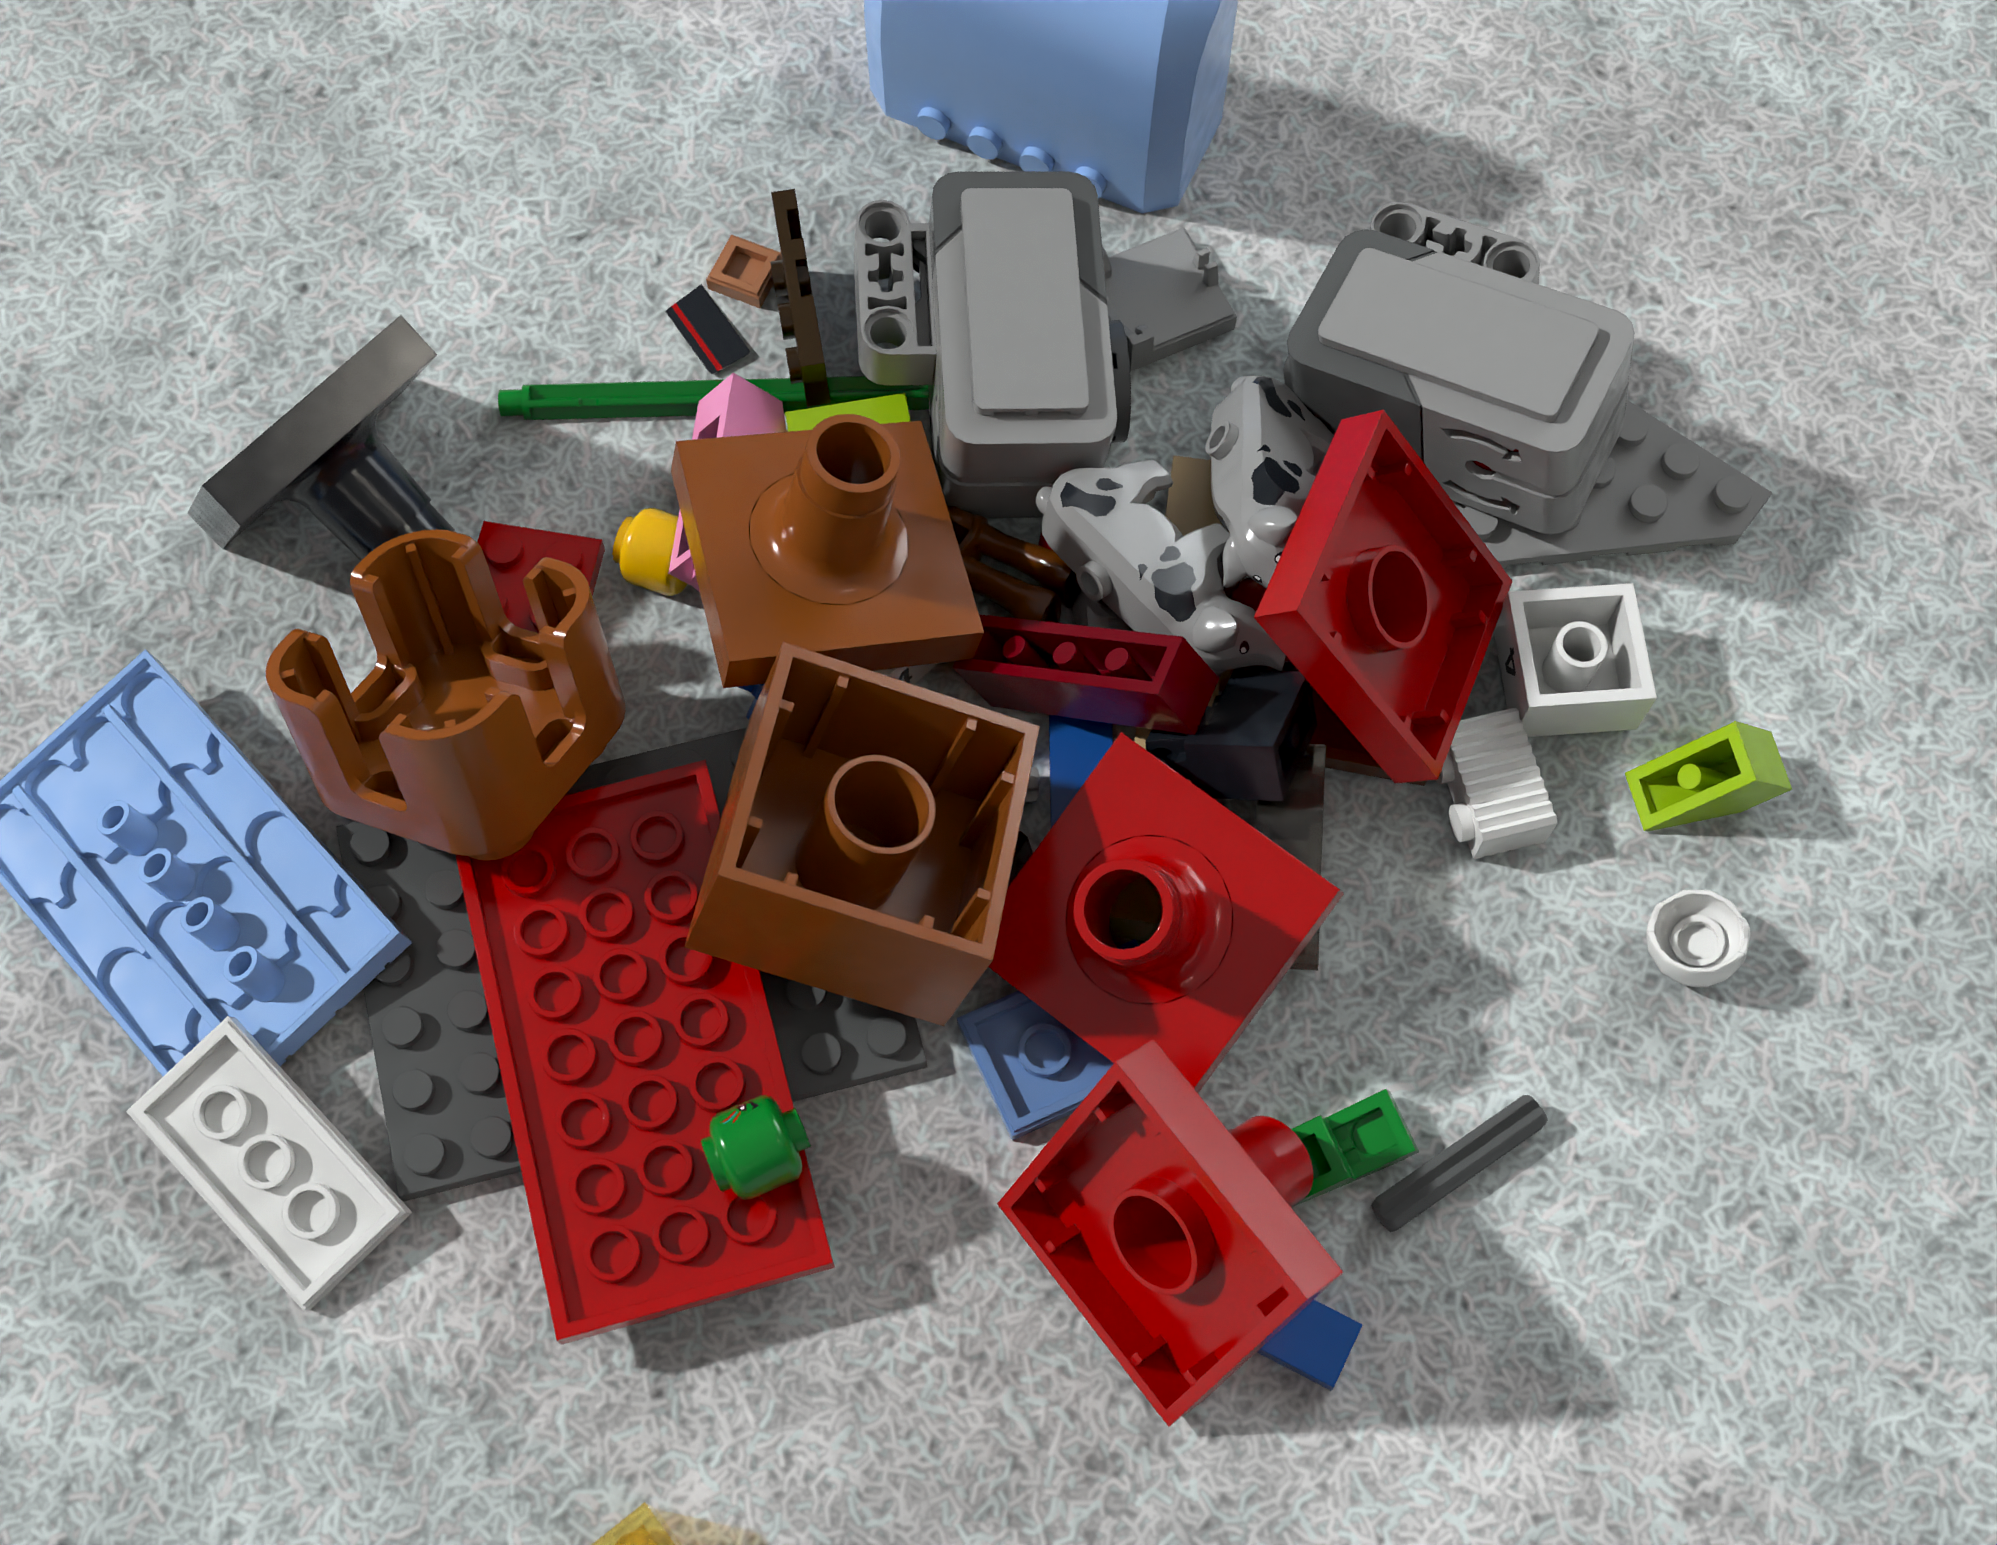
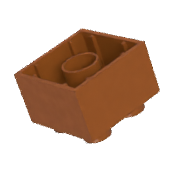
M783 642L747 723L684 947L945 1026L993 961L1040 726Z

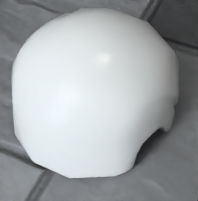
M1682 890L1656 904L1647 926L1648 952L1661 973L1679 984L1708 988L1724 982L1740 968L1747 956L1750 940L1749 924L1732 901L1711 890Z

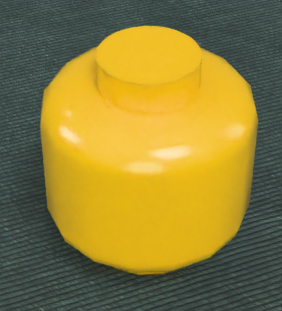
M646 508L641 510L635 517L628 516L624 519L616 534L612 555L614 562L620 565L621 575L628 583L666 596L677 595L685 589L687 583L668 574L678 515L656 508Z

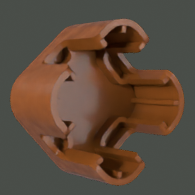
M448 530L416 531L393 538L378 546L364 557L351 573L350 587L377 651L376 665L371 673L350 693L328 639L325 636L302 629L292 630L276 646L266 665V680L323 804L330 811L342 817L448 853L469 856L477 860L501 859L523 848L533 836L536 828L544 821L589 765L603 753L609 741L621 727L625 717L626 705L590 587L583 573L566 562L545 557L525 576L523 584L539 629V633L519 628L508 620L502 608L483 550L470 536Z

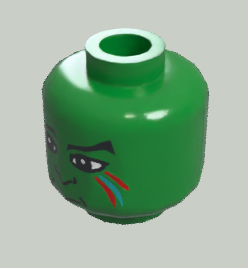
M768 1095L758 1096L716 1114L710 1122V1136L701 1139L708 1164L721 1192L732 1188L737 1196L745 1200L753 1199L798 1179L802 1172V1161L799 1152L811 1147L796 1108L783 1113L777 1101Z

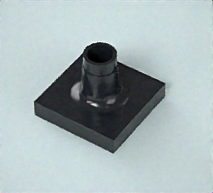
M400 315L201 486L187 513L223 549L277 501H294L306 507L360 561L383 543L407 533L422 530H448L454 532L455 529L432 506L429 496L381 442L375 425L378 413L395 400L437 354L404 317Z

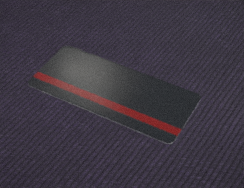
M702 284L665 310L710 374H715L750 354L748 347Z

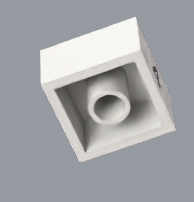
M1634 584L1509 591L1503 601V609L1494 630V637L1507 709L1516 707L1519 710V718L1523 722V728L1527 733V737L1636 730L1656 701L1657 695Z

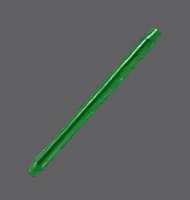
M866 376L827 377L831 403L807 407L803 383L791 384L790 378L745 379L782 401L784 413L905 393L908 410H929L928 385H882L874 383L867 379ZM725 379L523 385L522 389L499 390L498 406L502 417L523 416L524 420L696 416L698 402Z

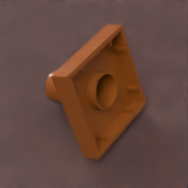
M839 414L822 420L812 430L676 441L671 474L723 688L765 684L783 642L871 671L974 658L984 630L922 421L879 424L861 415Z

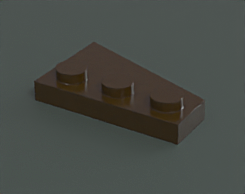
M795 189L771 192L782 259L770 262L776 297L788 295L789 303L778 304L783 340L795 339L797 346L785 348L791 384L803 383L807 407L829 404L831 402L826 367L811 289L804 239L801 233Z

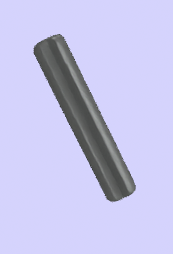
M1522 1095L1377 1196L1371 1205L1375 1216L1388 1231H1397L1541 1130L1548 1121L1545 1112L1533 1097Z

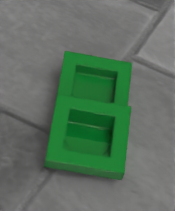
M1384 1089L1326 1118L1319 1115L1291 1129L1304 1144L1313 1167L1311 1190L1296 1205L1419 1153L1389 1090Z

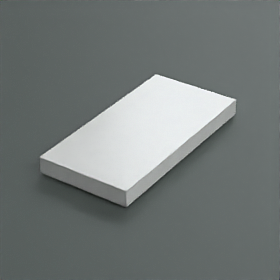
M227 1016L126 1111L303 1311L314 1307L412 1213L326 1116L234 1017Z

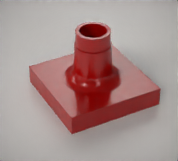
M1384 410L1341 419L1267 588L1249 577L1240 582L1238 588L1234 590L1231 600L1247 605L1256 611L1254 619L1286 655L1285 662H1292L1396 784L1437 780L1439 778L1503 609V601L1513 581Z
M1121 732L1008 887L994 957L988 967L1113 1063L1154 1039L1195 1091L1199 1093L1344 893ZM1147 877L1155 885L1161 897L1162 918L1153 936L1145 943L1130 949H1117L1111 937L1109 926L1112 905L1118 894L1128 884L1139 878Z
M1154 1039L1117 1060L997 1203L1168 1427L1212 1394L1343 1273L1341 1268L1292 1209L1293 1206L1309 1194L1313 1183L1311 1159L1300 1138L1287 1125L1269 1116H1254L1234 1129L1227 1130Z

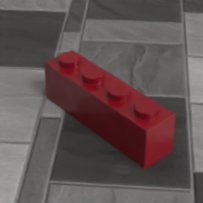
M981 614L979 616L984 634L974 658L955 661L952 667L992 707L1195 735L1219 680V677L1183 636Z

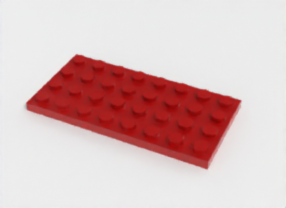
M706 760L566 795L536 828L529 842L510 856L484 861L473 859L469 856L456 855L556 1340L561 1345L835 1268L805 1150L799 1152L802 1161V1172L798 1179L753 1199L745 1200L737 1196L732 1188L721 1192L702 1147L701 1139L710 1136L709 1128L712 1118L729 1108L761 1095H768L774 1098L783 1113L794 1108L760 970L684 947L721 819Z

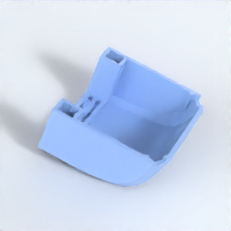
M864 0L870 90L886 116L917 127L929 138L935 140L946 138L967 146L981 158H998L1021 167L1024 172L1079 173L1092 182L1096 188L1098 198L1101 197L1142 214L1176 207L1179 205L1222 121L1238 0Z

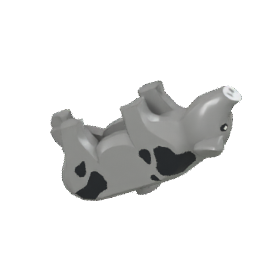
M1243 376L1233 382L1230 394L1213 411L1211 434L1205 446L1206 453L1211 456V493L1214 511L1220 523L1230 533V537L1227 539L1223 550V587L1225 588L1234 586L1246 576L1267 588L1316 478L1314 476V467L1319 462H1323L1334 437L1330 430L1306 408L1287 385L1270 377Z
M1154 459L1125 463L1116 468L1108 466L1106 468L1072 469L1060 475L1054 482L1053 487H1042L1038 491L1036 505L1043 514L1042 535L1052 550L1076 573L1078 584L1087 597L1094 601L1102 599L1134 631L1183 636L1219 678L1224 671L1244 666L1262 665L1269 666L1278 671L1282 670L1286 655L1254 619L1256 611L1226 596V593L1237 589L1240 584L1239 581L1232 587H1223V550L1227 539L1230 537V533L1221 524H1212L1183 536L1170 519L1153 507L1146 505L1155 497L1156 491L1168 489L1173 485L1170 474Z

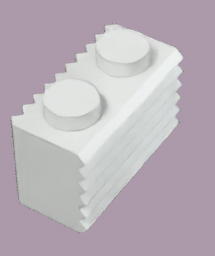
M1515 707L1460 720L1441 773L1436 780L1438 784H1448L1454 804L1449 807V819L1456 840L1458 842H1468L1473 859L1546 842L1557 825V815L1553 812V804L1549 800L1548 791L1545 789L1544 779L1540 777V768L1536 765V757L1532 754L1531 744L1528 742L1523 722L1519 718V710Z

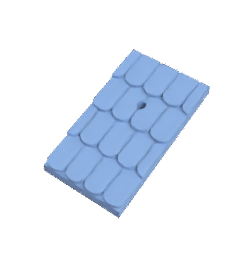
M146 649L0 780V883L162 1076L170 1071L227 1016L236 1018L281 1067L289 1055L292 1056L336 1015L335 1012L339 1008L342 1009L385 969L384 966L388 962L391 963L413 943L356 877L343 866L308 824L287 804L231 738L218 727L183 685Z

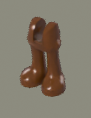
M947 505L972 592L1000 605L1013 618L1059 623L1061 605L1068 609L1071 608L1074 598L1081 590L1076 573L1053 550L1007 535L989 525L985 517ZM982 555H986L1021 571L1036 580L1042 587L1024 582L980 562Z

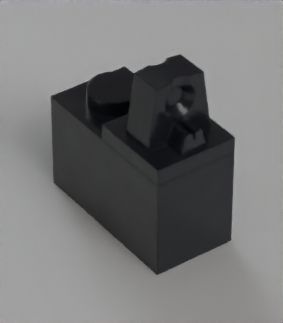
M1234 670L1222 694L1215 697L1212 706H1207L1195 735L1152 729L1145 741L1146 750L1184 778L1191 780V783L1212 798L1284 801L1318 725L1311 684L1299 671Z

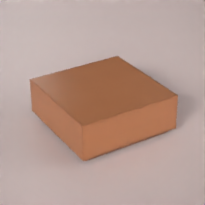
M731 234L706 279L708 289L761 308L774 285L770 262L782 260L781 252Z

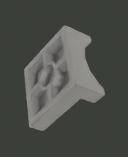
M1185 227L1108 257L1102 246L1109 321L1120 320L1124 325L1130 372L1235 329L1237 316L1219 287L1218 265L1216 261L1209 263L1210 251L1208 248L1198 251Z

